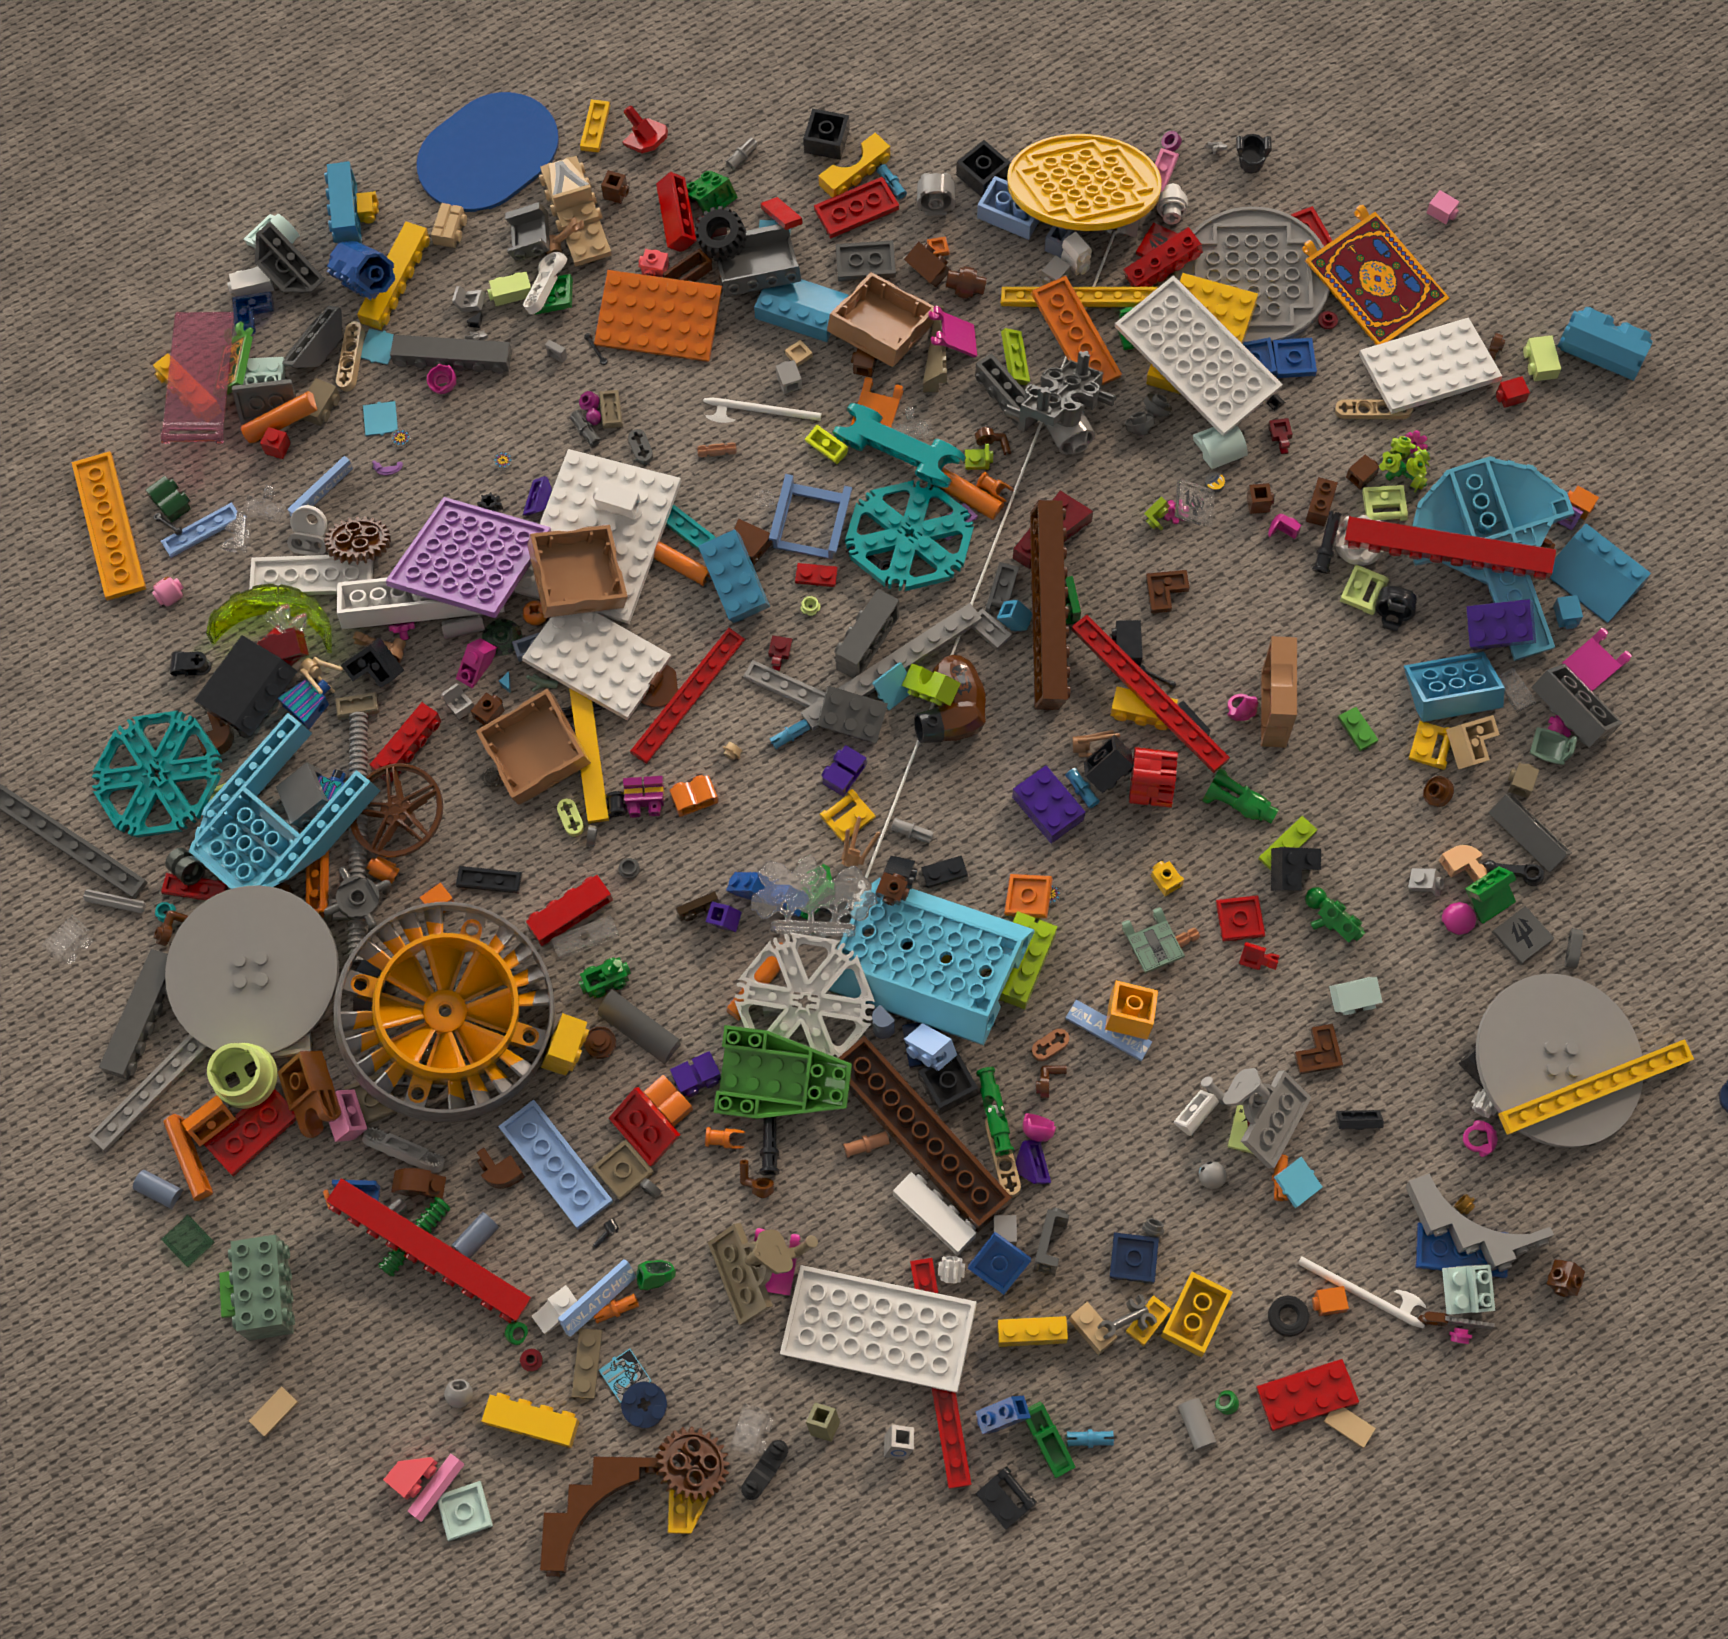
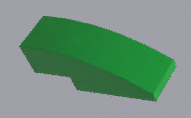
M1039 1401L1028 1407L1031 1418L1024 1422L1054 1477L1057 1478L1076 1468L1044 1404Z

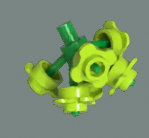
M1400 436L1399 439L1393 438L1390 445L1392 449L1390 452L1386 451L1383 453V461L1379 468L1382 471H1389L1385 474L1386 479L1389 481L1401 475L1411 479L1412 483L1410 486L1415 488L1414 492L1416 493L1418 488L1422 490L1423 487L1427 486L1426 482L1428 479L1425 478L1427 474L1425 465L1427 467L1430 466L1428 463L1431 460L1430 453L1426 449H1420L1418 446V451L1413 453L1415 458H1409L1405 464L1401 460L1406 458L1410 454V449H1415L1416 445L1412 444L1411 439L1405 436Z

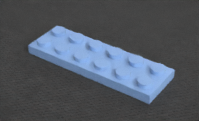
M532 1100L498 1126L577 1229L613 1203L607 1192L535 1100Z

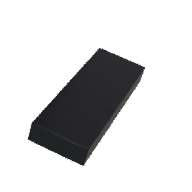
M459 866L456 887L519 894L522 872Z

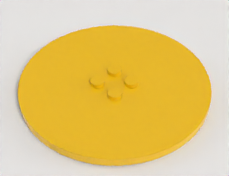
M1092 134L1054 136L1026 147L1012 160L1007 177L1009 193L1014 202L1024 212L1044 223L1080 231L1109 230L1141 219L1157 204L1160 198L1162 182L1158 168L1143 152L1125 142Z

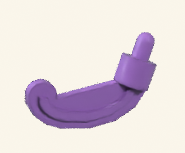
M375 460L372 461L375 471L379 475L384 476L398 472L403 466L402 462H397V466L382 467L380 463H377Z

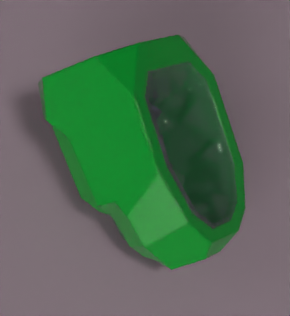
M663 1260L645 1261L638 1264L636 1273L638 1287L640 1290L645 1291L659 1288L676 1276L674 1266L670 1262Z

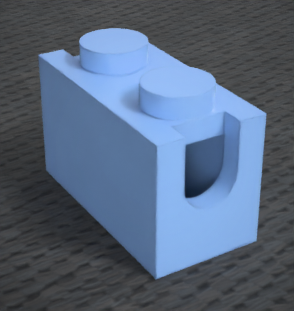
M923 1023L904 1039L905 1043L909 1045L906 1051L913 1059L917 1058L927 1067L931 1066L938 1071L957 1056L952 1039Z

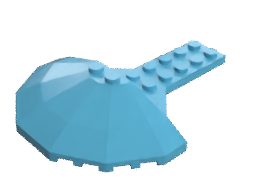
M1489 456L1446 470L1441 478L1418 502L1412 526L1541 547L1551 525L1573 516L1574 510L1567 492L1555 485L1550 478H1546L1533 465L1514 463L1515 461H1505ZM1428 558L1413 559L1415 566L1432 563ZM1442 561L1443 564L1487 584L1494 603L1530 599L1533 602L1536 643L1509 646L1514 661L1555 648L1530 575L1525 574V576L1521 577L1513 575V572L1504 571V573H1496L1490 568L1477 570L1471 568V565L1453 566L1450 564L1451 562Z

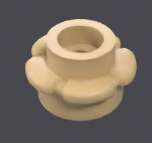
M728 742L726 746H723L725 750L723 754L731 760L741 758L742 749L737 745Z

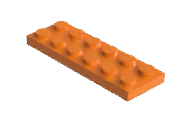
M1067 276L1032 290L1031 295L1068 361L1077 362L1078 353L1080 351H1088L1090 355L1089 367L1103 372L1102 385L1121 377V371Z

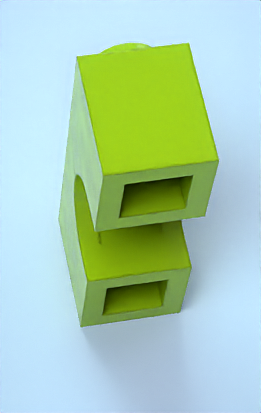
M912 663L901 686L909 689L907 693L914 697L939 706L942 703L951 706L961 683L947 675L935 671L933 673L924 667Z

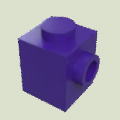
M712 902L706 923L720 929L736 932L742 912L729 905Z

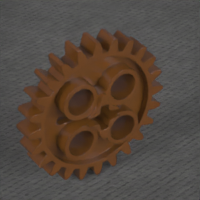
M358 516L355 520L348 518V522L340 520L341 524H334V528H329V533H325L326 538H324L326 552L329 553V557L333 556L335 561L340 559V563L348 561V565L353 561H356L357 565H359L360 561L366 564L368 559L375 561V556L382 557L381 552H387L386 548H390L391 542L390 532L386 524H382L380 520L375 522V518L367 520V516L362 520Z
M693 1426L687 1432L682 1427L679 1433L674 1430L671 1433V1437L667 1435L664 1439L665 1443H661L658 1447L661 1451H658L655 1457L660 1459L655 1463V1466L661 1468L656 1475L664 1477L660 1484L667 1483L669 1486L666 1491L668 1492L673 1489L675 1491L674 1498L682 1494V1501H685L689 1496L692 1503L697 1500V1497L703 1502L706 1496L710 1499L713 1497L714 1492L718 1493L721 1490L720 1486L726 1483L724 1478L727 1477L729 1472L725 1468L730 1465L729 1462L723 1461L728 1456V1453H721L724 1445H716L718 1437L711 1440V1432L709 1431L706 1435H703L702 1428L695 1433ZM687 1445L693 1446L695 1452L690 1451ZM672 1460L679 1462L681 1467H676ZM704 1461L709 1462L712 1468L706 1467ZM689 1477L695 1478L697 1484H693Z

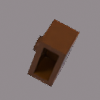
M918 241L904 260L929 283L937 287L947 276L948 270H951L947 266L949 262L941 255L938 257L934 255L935 250L928 243L923 245Z

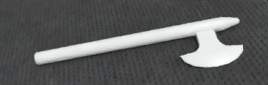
M720 398L703 399V402L717 406L716 413L714 415H705L706 418L719 423L736 420L727 417V408L820 421L822 413Z
M1301 1256L1298 1265L1339 1287L1344 1286L1348 1292L1412 1326L1425 1327L1420 1320L1410 1314L1413 1307L1417 1305L1426 1308L1424 1302L1414 1294L1401 1290L1394 1291L1401 1295L1403 1299L1399 1309Z

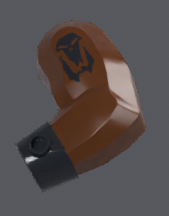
M960 655L947 656L935 666L933 673L935 671L947 675L961 684L951 706L942 703L939 706L940 709L933 708L915 714L914 728L920 743H941L943 741H957L968 738L980 732L986 722V695L975 667L969 660Z

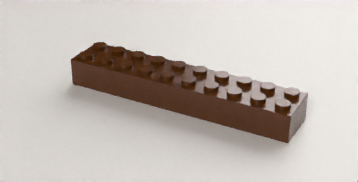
M1038 500L1030 512L1034 710H1059L1071 695V688L1067 686V678L1070 677V666H1067L1070 648L1066 646V638L1069 637V627L1066 626L1069 609L1068 606H1065V599L1068 597V587L1065 586L1068 570L1067 567H1064V559L1067 557V548L1064 547L1066 527H1063L1066 509L1063 508V501Z
M865 1036L838 1057L852 1064L849 1090L964 1218L975 1226L977 1232L990 1223L994 1215H999L1011 1204L1012 1197Z

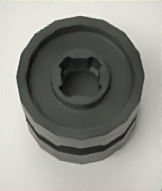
M176 848L166 858V868L185 885H194L204 876V864L185 848Z

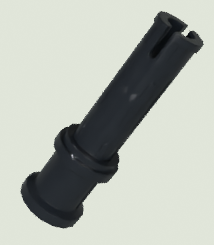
M1329 511L1321 548H1318L1316 551L1318 555L1315 566L1312 567V570L1315 572L1330 574L1329 566L1331 558L1334 557V551L1332 550L1342 516L1339 512Z
M776 1116L763 1118V1148L760 1151L762 1168L760 1169V1174L764 1176L779 1174V1169L777 1168L779 1150L776 1148Z

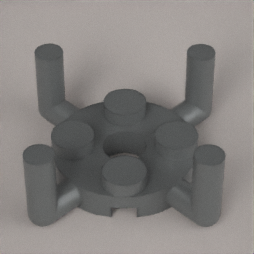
M340 867L339 881L342 883L336 893V903L324 909V920L327 923L332 922L333 914L340 911L350 920L364 918L368 925L369 933L377 926L372 914L378 908L379 892L382 891L384 895H388L391 892V882L384 880L375 885L369 879L358 876L351 877L345 867ZM355 893H360L364 899L361 902H354L351 897Z

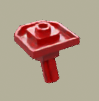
M631 105L624 110V114L633 125L631 128L633 132L622 142L627 148L643 154L655 150L667 139L668 129L666 125L649 118L642 119Z

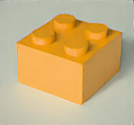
M1116 980L1110 994L1105 1030L1147 1040L1154 1025L1158 990Z

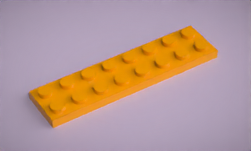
M109 451L71 462L106 600L109 601L146 590L112 453Z

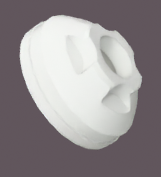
M305 505L299 507L293 512L290 519L291 528L294 533L304 532L323 536L327 529L325 515L314 506ZM312 514L316 516L317 523L309 522L307 515Z

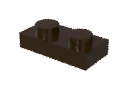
M713 891L677 907L676 912L680 921H691L701 912L705 911V913H708L712 902L719 903L716 892Z

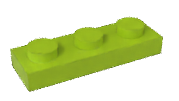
M1004 328L1001 331L1007 370L1018 384L1027 385L1030 382L1022 332Z
M1301 816L1258 859L1271 870V848H1301L1318 829Z

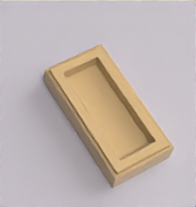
M281 1386L249 1422L263 1436L267 1437L299 1402Z
M1346 1408L1330 1412L1324 1420V1423L1361 1448L1365 1447L1376 1429Z

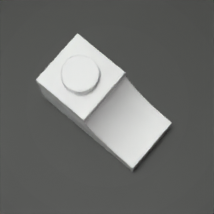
M565 1285L550 1296L548 1301L532 1315V1318L546 1335L560 1324L558 1318L577 1302V1299Z

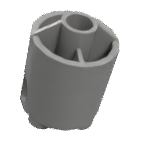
M1075 397L1072 398L1073 401L1078 402ZM1083 410L1081 421L1076 426L1065 427L1057 423L1054 426H1046L1061 454L1081 453L1087 449L1088 445L1095 438V432Z

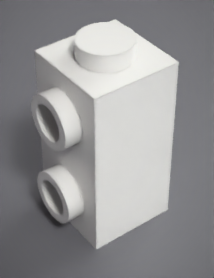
M258 266L229 274L230 282H227L230 294L234 293L236 299L274 291L272 281Z
M604 482L600 483L599 488H596L593 494L597 508L635 519L642 502L638 492Z

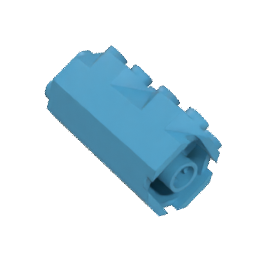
M1585 307L1584 310L1578 312L1574 311L1557 347L1564 352L1634 381L1653 343L1650 339V332L1634 327L1627 322L1622 323L1621 326H1615L1613 323L1614 318L1611 315L1603 314L1591 307Z

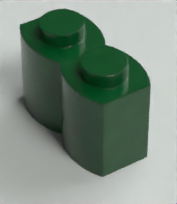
M163 476L145 489V491L172 523L191 510L188 504L191 501L184 492L179 493L177 490L179 487L173 479L168 480Z

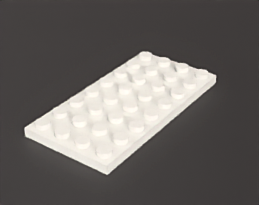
M1174 275L1115 323V328L1222 436H1225L1282 388L1283 384Z
M801 1265L780 1355L958 1393L977 1302Z

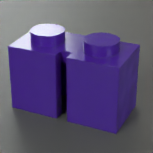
M847 745L844 746L842 751L838 750L833 758L835 762L831 766H827L821 775L823 785L843 797L867 765V758Z
M710 1051L693 1058L692 1065H689L688 1061L670 1069L676 1086L683 1096L693 1097L699 1093V1089L705 1086L712 1088L719 1083L718 1080L721 1079V1074Z

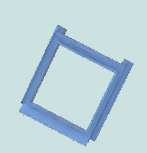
M785 474L769 540H773V548L833 559V554L837 552L852 487L844 486L843 493L794 484L793 475ZM792 494L840 504L828 550L781 541Z

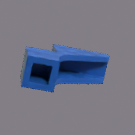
M734 872L726 889L727 892L739 897L766 904L786 916L799 917L808 899L791 885H777L760 872Z

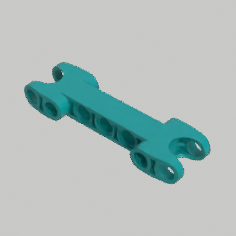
M850 403L847 407V412L856 418L855 423L850 427L836 426L832 431L837 439L857 451L862 452L865 446L869 445L917 467L915 470L917 477L932 485L943 488L949 487L951 479L941 471L942 468L948 463L963 464L966 459L959 449L943 440L935 439L932 445H928L881 424L880 422L883 417L877 411L856 403Z

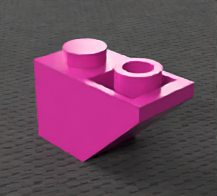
M481 638L467 644L456 679L473 688L492 663L497 647Z

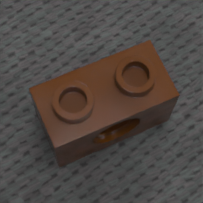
M1318 477L1305 522L1325 527L1338 482Z

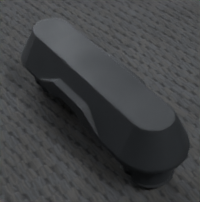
M772 1441L744 1481L741 1492L746 1499H757L778 1471L788 1454V1446L784 1441Z

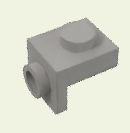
M456 286L452 303L462 312L482 310L486 293L483 290L466 292L461 286Z
M458 683L441 693L446 705L458 719L468 715L475 706Z
M1412 868L1408 888L1412 891L1432 892L1434 896H1440L1441 889L1444 888V878L1437 869Z

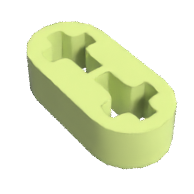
M562 799L557 805V811L565 831L572 837L579 836L584 831V824L576 804L571 799ZM564 805L571 807V815L568 816L566 811L563 810ZM570 820H574L575 824L578 825V830L574 831L571 828Z

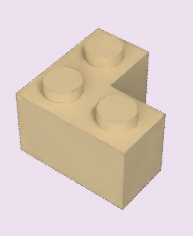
M1494 715L1446 729L1458 769L1490 760L1484 740L1500 735Z

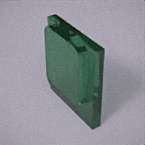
M186 1215L161 1239L186 1267H190L215 1243L190 1215Z

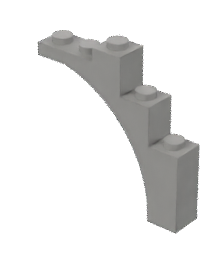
M1430 1173L1410 1180L1405 1186L1427 1236L1434 1234L1437 1237L1447 1233L1448 1229L1459 1254L1465 1251L1467 1254H1471L1481 1248L1488 1265H1491V1271L1498 1269L1499 1272L1511 1268V1264L1516 1260V1256L1528 1252L1529 1247L1536 1245L1537 1248L1548 1245L1549 1240L1554 1236L1551 1227L1531 1234H1509L1494 1231L1472 1222L1446 1201L1437 1189Z

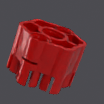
M1134 748V767L1131 771L1129 792L1130 804H1150V806L1172 808L1178 759L1176 751Z

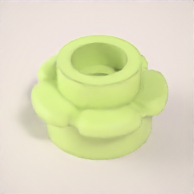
M808 596L801 602V611L809 616L815 615L821 608L820 603L813 596Z

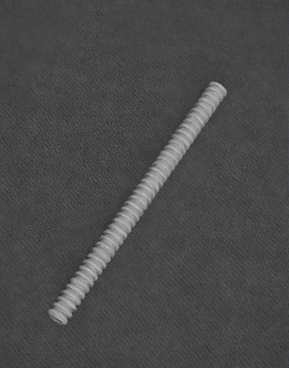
M353 712L349 715V730L351 731L349 733V778L356 770L366 777L368 776L366 774L368 772L366 768L368 766L366 762L368 760L366 756L368 754L366 750L368 748V715L364 712ZM360 814L357 817V824L360 833L366 840L368 838L366 834L368 832L366 828L368 826L366 822L368 817ZM349 828V874L351 877L358 876L367 879V865H365L367 864V849L356 840L351 828ZM355 893L351 897L354 902H361L364 899L360 893ZM364 918L348 921L349 934L347 937L349 940L347 944L350 945L347 947L349 951L347 954L348 958L360 941L367 935V928L365 927L367 923ZM357 956L353 963H360L363 958Z

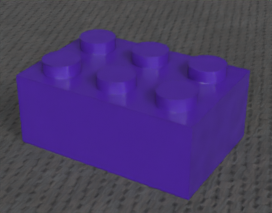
M1530 599L1466 606L1471 649L1478 650L1536 643L1533 602Z
M1047 765L1013 788L1012 798L1051 844L1084 821V809Z

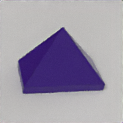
M546 476L533 480L522 515L529 516L546 509L552 493L550 482Z
M1033 1140L1023 1141L1015 1161L1018 1174L1033 1184L1051 1183L1041 1142Z

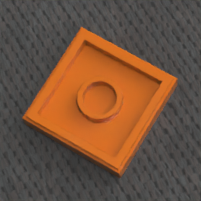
M1010 874L1004 914L1015 917L1017 911L1034 918L1047 919L1053 882L1052 876Z

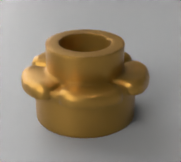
M1465 1194L1455 1203L1454 1207L1460 1214L1464 1213L1467 1215L1474 1209L1475 1205L1473 1202L1475 1199Z

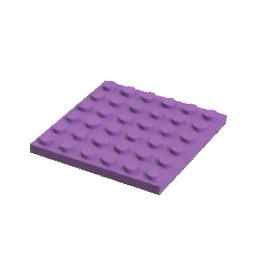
M443 497L386 579V584L395 589L496 618L531 565L527 546L530 534L550 532L551 527Z

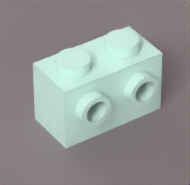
M1367 977L1329 986L1334 1011L1342 1012L1343 1015L1356 1013L1355 1009L1362 1007L1363 1010L1375 1009L1376 1004L1383 1003L1377 977Z

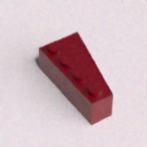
M1061 490L1053 498V500L1063 501V508L1066 509V518L1063 520V527H1066V539L1064 542L1092 522L1093 511ZM1030 528L1013 548V559L1028 569L1031 568Z

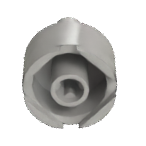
M924 173L921 175V179L917 183V207L920 211L923 210L925 215L944 216L947 215V211L950 209L952 211L955 208V183L951 179L950 174Z

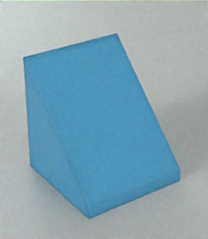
M508 671L499 680V683L510 693L511 682Z

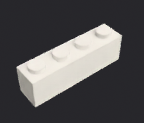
M911 1172L893 1190V1196L958 1256L976 1238L975 1226L967 1219L963 1221L958 1216L960 1213L951 1204L947 1206L942 1201L943 1197L937 1190L933 1189L931 1191L926 1186L927 1182L921 1175L917 1174L915 1176Z

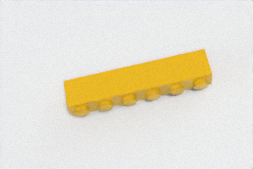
M405 221L387 256L394 263L393 273L395 274V281L386 292L379 293L375 299L372 298L370 301L365 298L357 313L361 324L382 330L383 326L389 323L392 309L395 310L397 308L398 297L405 292L408 278L411 279L413 277L414 267L416 263H420L424 247L427 248L429 246L430 237L427 228Z

